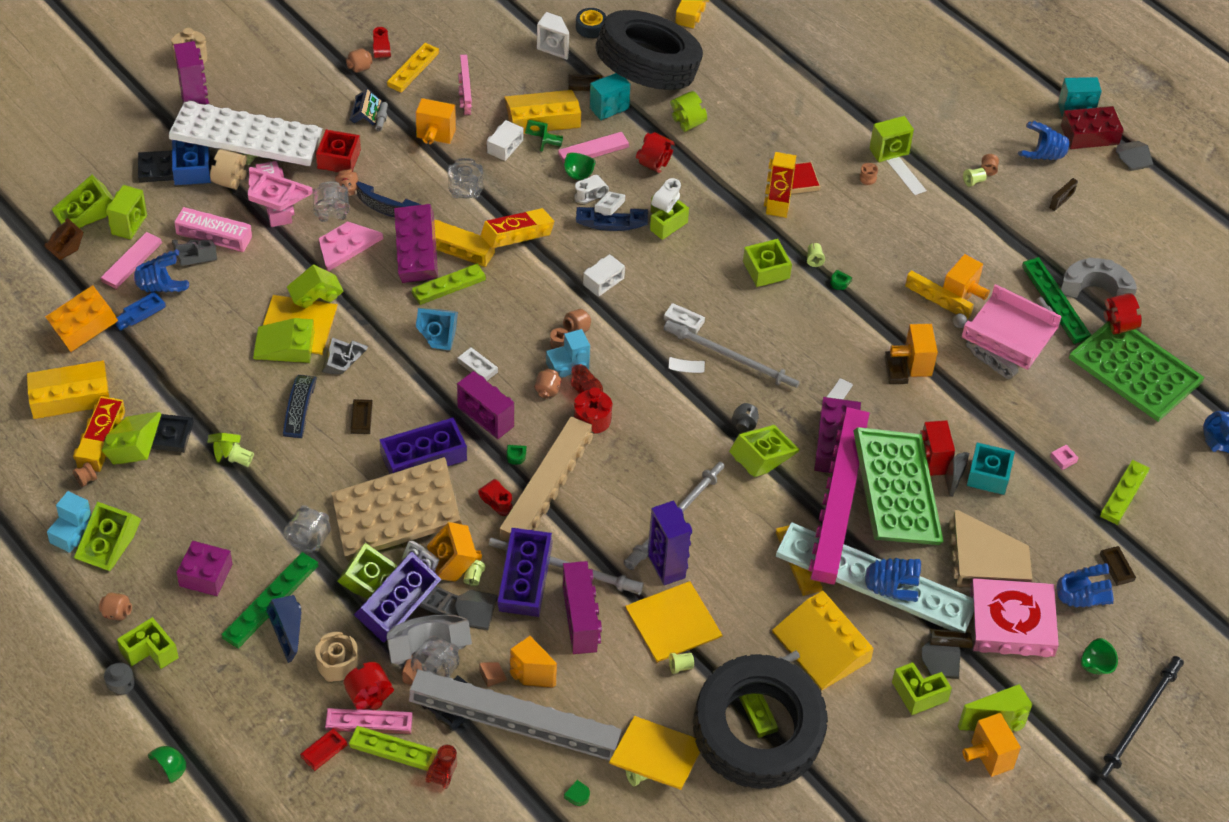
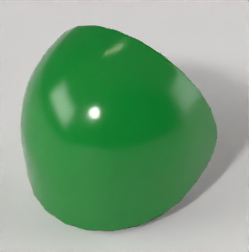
M570 152L565 158V171L575 180H584L592 174L596 161L587 155Z
M1103 638L1093 640L1085 648L1081 657L1082 668L1096 675L1110 674L1116 670L1118 665V656L1115 648Z
M160 746L148 753L150 760L156 759L162 766L170 783L178 780L185 772V758L175 748Z

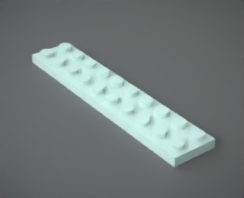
M791 522L777 550L776 557L809 570L811 559L815 560V555L812 554L814 542L818 543L819 538L815 537L816 532ZM843 544L835 582L951 631L966 632L974 613L973 598L921 576L919 586L899 583L897 590L918 591L917 602L893 599L886 595L875 594L867 588L865 574L867 567L876 560L880 561V559Z

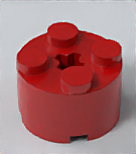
M655 132L647 133L643 140L642 149H639L636 154V159H639V164L660 173L662 171L659 169L662 166L666 167L673 154L671 144L674 145V141Z
M1132 293L1105 299L1107 310L1104 311V318L1107 322L1110 321L1113 335L1141 327L1142 317L1141 314H1137V309L1140 307Z
M596 387L580 393L574 400V418L591 424V432H594L593 434L604 432L609 428L612 420L613 403L611 398Z
M367 662L363 664V668L358 670L356 667L346 675L343 684L356 709L365 710L371 708V710H377L382 707V702L394 692V688L379 663Z

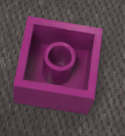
M192 540L176 572L179 586L218 596L233 565L231 551Z

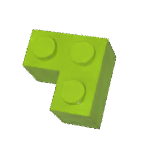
M677 200L669 213L651 205L650 212L653 215H651L650 231L662 240L688 223L689 207L680 200Z
M316 265L310 266L287 286L294 304L305 309L311 306L318 298L331 303L344 292L335 274Z
M153 617L117 639L120 653L131 667L148 656L154 660L160 669L179 658L176 644Z
M914 662L896 668L894 671L892 684L911 715L948 702L952 687L942 672L923 679Z

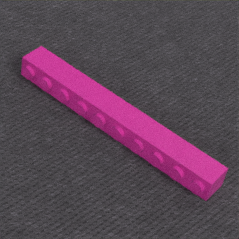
M847 407L845 415L841 414L839 425L842 426V430L838 429L835 440L839 441V444L834 446L832 455L836 459L831 461L829 472L832 473V478L828 477L826 489H829V493L824 494L822 505H826L825 510L821 509L819 521H822V526L817 527L815 536L819 538L818 543L814 542L812 554L815 555V560L811 559L808 570L812 572L811 580L835 585L860 464L853 430L857 427L867 428L870 412Z

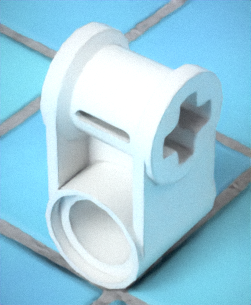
M593 175L575 184L577 193L574 199L579 204H587L590 201L604 197L608 193L609 187L598 175Z
M674 178L666 180L659 191L653 196L651 205L669 213L673 205L680 198V181Z

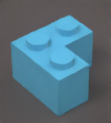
M582 329L565 333L564 346L546 351V364L548 368L558 372L560 378L589 370L590 344Z
M67 491L56 504L59 518L49 528L47 534L50 544L70 553L74 547L80 544L90 520L91 511L88 500Z

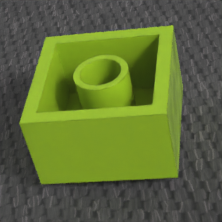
M905 116L873 124L869 149L878 163L908 155L914 129Z
M123 185L116 192L112 202L107 205L106 213L108 214V224L112 235L129 240L133 238L147 217L143 190Z
M778 239L744 247L743 263L756 287L790 279L792 263Z

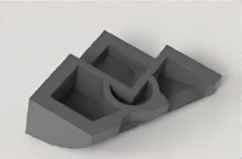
M172 240L174 250H179L177 259L181 266L217 260L216 246L212 240H189L185 244H178V240Z
M332 337L329 341L322 372L343 374L367 350L368 346L353 340L349 344Z

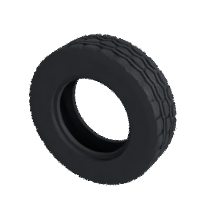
M620 10L606 16L595 46L598 57L616 74L642 86L660 90H679L689 86L694 81L703 57L700 43L686 29L661 16L636 10Z
M762 654L736 657V659H731L723 663V666L715 669L712 675H709L700 690L693 715L695 742L707 764H710L714 771L730 782L755 789L776 788L779 785H786L791 783L792 780L798 779L812 766L822 747L828 726L826 724L828 722L827 710H825L824 697L821 696L822 693L817 684H814L813 679L807 673H804L801 668L787 660ZM747 694L770 696L782 703L789 711L794 724V734L787 742L775 748L758 749L748 746L737 739L731 732L726 720L727 707L737 698Z

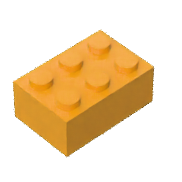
M93 285L45 316L70 352L118 321L112 309Z

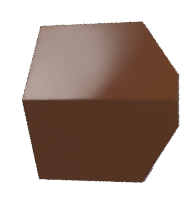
M66 218L65 222L54 231L48 243H45L44 246L59 260H62L78 251L84 232L70 219Z

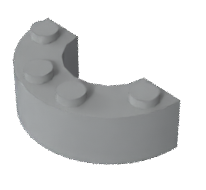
M1087 258L1071 265L1064 275L1061 291L1065 296L1078 298L1079 292L1082 289L1090 286L1103 288L1112 297L1126 293H1132L1135 296L1137 290L1132 275L1125 268L1114 263L1112 260Z
M431 615L411 619L394 626L387 633L390 662L394 664H402L406 660L412 659L411 655L426 647L446 646L459 650L465 648L466 645L472 644L469 621L455 615Z

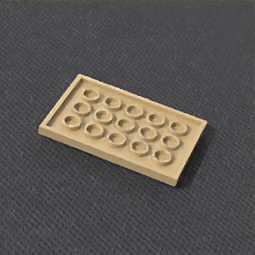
M445 457L331 493L346 560L352 559L356 551L364 543L379 551L439 532L448 522L462 524Z

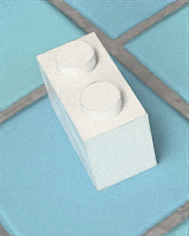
M505 120L502 125L497 127L495 133L488 137L486 142L487 153L506 161L523 141L524 128Z
M609 254L605 258L600 259L597 264L585 270L583 285L599 297L624 279L625 266Z

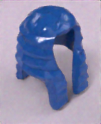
M1032 121L1026 124L1027 128L1039 133L1038 144L1033 152L1018 151L1017 154L1019 156L1037 160H1058L1067 154L1069 150V139L1062 136L1040 122Z
M175 249L174 251L163 253L157 256L156 259L153 258L151 261L137 266L134 272V281L137 287L147 293L187 290L189 288V281L172 280L166 269L167 266L176 264V256L179 255V250Z
M1215 411L1205 419L1203 424L1204 437L1207 446L1213 452L1220 450L1229 453V412Z
M899 558L876 560L866 569V586L870 591L881 596L886 595L893 599L917 602L918 591L897 590L899 583L919 586L921 561L920 559L905 560Z
M1098 564L1088 568L1083 567L1082 570L1077 569L1060 577L1057 582L1059 600L1063 604H1067L1069 607L1074 606L1075 608L1079 606L1090 608L1099 604H1113L1114 597L1111 581L1108 579L1091 583L1088 578L1109 574L1108 564Z

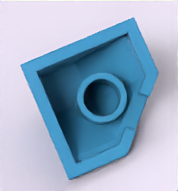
M418 308L416 328L422 333L432 348L451 350L456 332L458 312Z

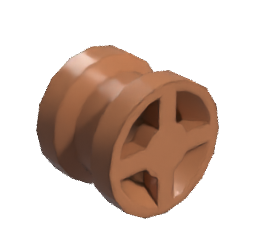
M986 154L982 157L981 168L985 170L987 176L995 175L998 172L999 158L994 154Z
M873 163L863 164L859 176L860 181L865 185L874 184L877 180L878 167Z
M556 328L551 332L550 346L552 349L564 346V334L568 333L567 330Z
M88 462L83 464L82 468L73 470L74 477L81 487L86 486L89 481L97 480L96 473Z

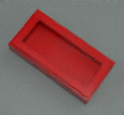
M332 728L303 751L300 756L316 771L348 744Z

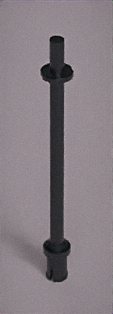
M1173 656L1167 667L1161 670V680L1112 754H1105L1103 759L1106 764L1099 773L1101 779L1106 780L1113 768L1119 769L1122 766L1120 757L1168 683L1174 682L1177 679V673L1184 665V661L1180 657Z

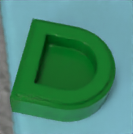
M836 270L831 276L830 284L834 289L843 290L852 282V277Z
M507 445L508 462L514 465L522 464L526 459L527 446Z
M576 780L564 794V799L575 806H583L590 799V790L585 784Z

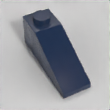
M294 595L272 599L266 609L288 663L292 662L298 652L302 613L301 605L297 602Z

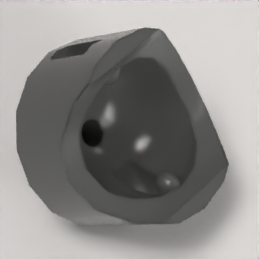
M748 403L738 406L731 420L736 429L740 432L754 430L759 419L758 409Z
M112 664L104 673L105 684L109 690L125 695L133 689L135 680L132 669L127 664Z

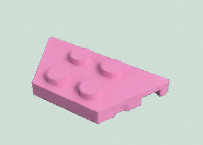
M460 55L461 73H458L459 83L462 84L458 86L459 96H462L460 98V108L464 109V115H471L472 99L467 55Z
M253 167L249 168V201L282 211L313 193L312 187Z
M346 222L319 238V245L326 271L332 270L383 240V234L351 222Z

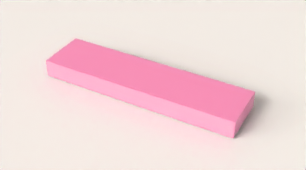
M619 132L558 150V155L563 163L565 162L566 155L570 152L594 158L628 148L629 142L624 134Z
M146 232L101 277V282L117 289L135 271L136 267L141 265L162 244L161 239Z
M327 708L325 729L330 731L334 728L336 731L354 732L356 727L360 726L380 733L411 734L413 713Z

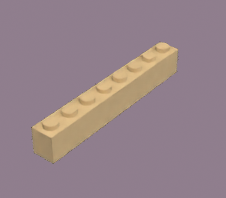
M570 417L500 527V541L509 542L511 528L527 530L538 528L541 516L548 512L551 500H555L558 495L559 487L561 485L564 486L569 471L572 472L574 470L578 457H582L586 444L591 443L593 438L591 424Z

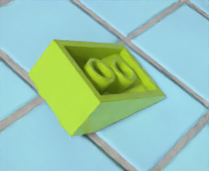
M92 174L51 210L61 224L68 218L80 228L107 217V205L114 198L105 185Z
M293 318L259 326L253 359L310 363L315 333L314 320Z
M160 411L127 416L107 434L102 451L113 465L148 460L161 417Z
M775 425L739 434L729 450L735 460L740 462L747 469V472L754 477L767 474L800 451Z
M97 501L74 558L111 571L134 538L141 518Z
M364 543L356 551L337 582L353 593L368 599L398 565Z
M1018 684L965 704L958 728L959 730L975 731L978 720L1001 713L1011 731H1019L1025 727L1032 703L1021 685Z

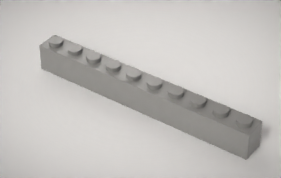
M418 670L410 688L409 702L462 716L609 761L620 740L622 729L616 728L613 725H605L593 719H585L572 713L555 710L552 707H544L531 701L514 698L511 695H503L491 689H483L470 683L453 680L450 677L435 675L430 671Z

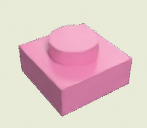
M1067 445L1051 452L1050 458L1061 470L1068 468L1078 461L1076 454Z

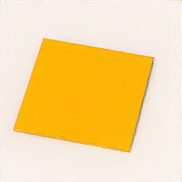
M273 295L263 325L293 318L313 319L315 333L312 353L323 355L338 304L314 301L311 306L305 309L294 304L291 297Z
M691 581L625 606L657 663L668 659L670 653L680 654L723 637Z
M634 716L609 764L682 790L700 751L695 742L696 738Z

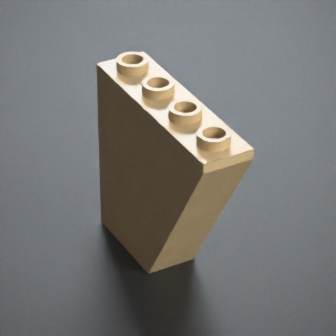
M959 510L954 511L953 518L949 519V530L953 532L950 536V545L954 546L951 561L955 562L953 579H956L957 587L970 588L973 578L1032 582L1028 545Z

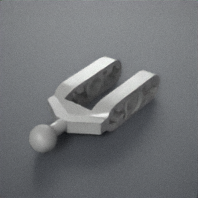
M963 314L955 315L953 318L955 327L964 328L967 317ZM967 340L966 346L971 349L973 355L1003 377L1011 379L1018 373L1016 364Z

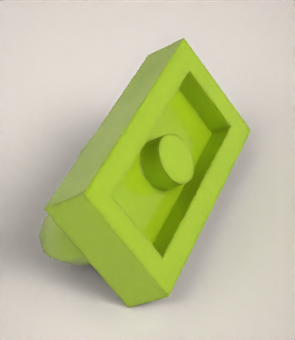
M228 433L208 435V443H214V454L218 463L223 455L225 458L229 456L235 443H240L241 435Z

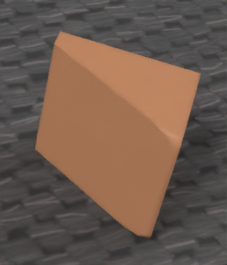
M413 656L412 659L406 660L402 671L403 682L412 685L418 670L424 671L423 667Z
M499 662L479 664V671L487 687L507 680Z

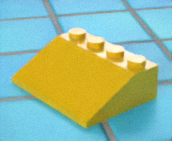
M572 90L505 96L509 121L523 127V134H525L528 120L548 124L547 131L581 128V110ZM538 126L530 127L532 131L540 130Z
M104 360L27 373L29 404L33 419L91 410L94 404L98 403L100 396L110 398Z
M824 591L807 599L772 629V633L789 653L795 650L799 653L800 658L796 659V661L821 690L826 689L868 664L872 659L874 650L872 645Z

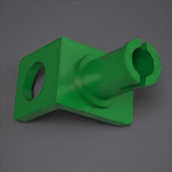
M528 120L525 133L542 137L540 151L543 152L546 143L559 147L562 146L563 136L548 133V124ZM538 126L540 130L532 131L530 127Z

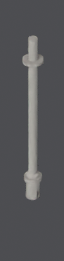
M667 320L664 325V331L678 336L679 339H690L776 379L777 385L784 382L795 388L799 386L800 381L785 375V369L780 370V372L690 332L686 325L681 326L671 320Z
M718 462L711 471L704 470L701 482L677 507H680L684 512L708 484L715 485L717 483L716 476L725 467L724 464ZM649 538L642 545H636L633 548V552L624 560L623 563L629 570H634L641 560L648 557Z
M490 538L489 546L505 550V555H507L509 542ZM550 556V565L563 568V563H570ZM593 570L594 579L616 585L619 591L626 590L638 595L642 592L643 582L628 579L625 575L615 577Z

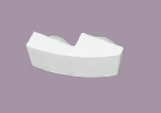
M409 541L402 560L410 552H413L435 572L439 559L423 546L414 541Z

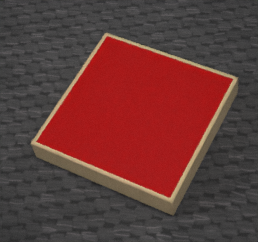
M812 161L796 163L791 194L820 191V183Z

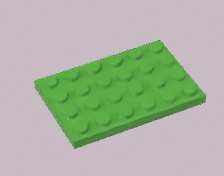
M1110 321L1106 322L1069 355L1070 360L1157 422L1194 391L1205 378L1136 329L1113 335Z
M860 427L853 430L874 540L932 545L942 544L944 541L922 434Z

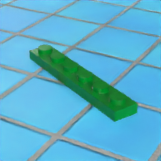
M1040 258L1024 261L1022 268L1046 304L1052 308L1054 313L1061 316L1060 325L1072 343L1077 344L1088 339L1091 333Z
M302 552L222 633V639L239 649L269 618L266 609L271 600L290 596L318 567V562Z

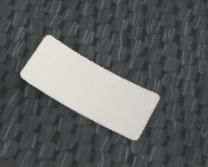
M669 358V369L691 373L704 372L705 361Z
M840 378L827 397L844 399L853 384Z

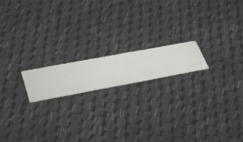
M899 157L887 160L914 195L927 191Z

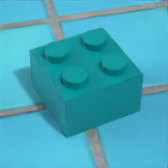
M616 73L591 83L590 109L600 121L629 109L631 83Z
M1098 77L1064 78L1058 100L1062 117L1066 110L1098 107L1102 92Z
M977 442L966 486L1005 495L1015 451Z

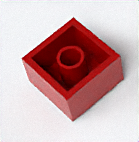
M326 129L316 153L317 169L334 172L352 169L353 172L361 151L360 135Z
M948 420L925 422L923 430H920V434H922L930 476L945 475L948 465L955 455V447Z

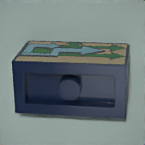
M365 89L355 96L349 120L355 124L364 118L372 125H375L377 123V112L380 110L382 102L381 99L370 90Z

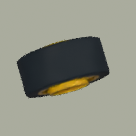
M597 8L582 9L576 15L577 32L586 38H597L606 14Z

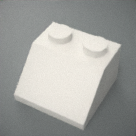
M546 12L537 24V49L567 60L569 54V31L562 17Z

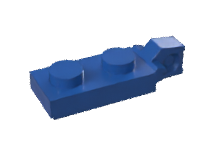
M153 292L125 307L120 316L116 317L118 319L116 327L122 330L129 325L137 324L164 309L166 304Z

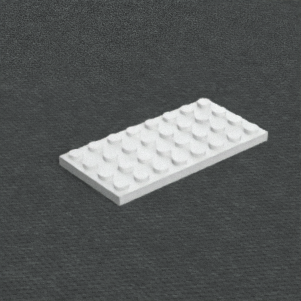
M194 101L184 102L169 132V139L310 166L323 128L316 125H304L297 121L289 122L281 118H269L264 115L249 114L246 111L238 112L229 108H218L210 104L202 105Z

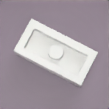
M609 191L595 205V212L605 216L612 215L625 202V195Z
M672 303L664 314L663 320H671L681 326L686 325L690 332L697 334L705 322V317Z
M469 348L458 357L459 364L470 372L475 371L478 375H482L486 381L498 373V367L473 348Z

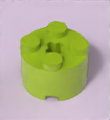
M694 91L687 92L670 101L674 111L671 113L672 118L675 122H680L684 132L707 121L706 109L701 108L700 103L702 101Z

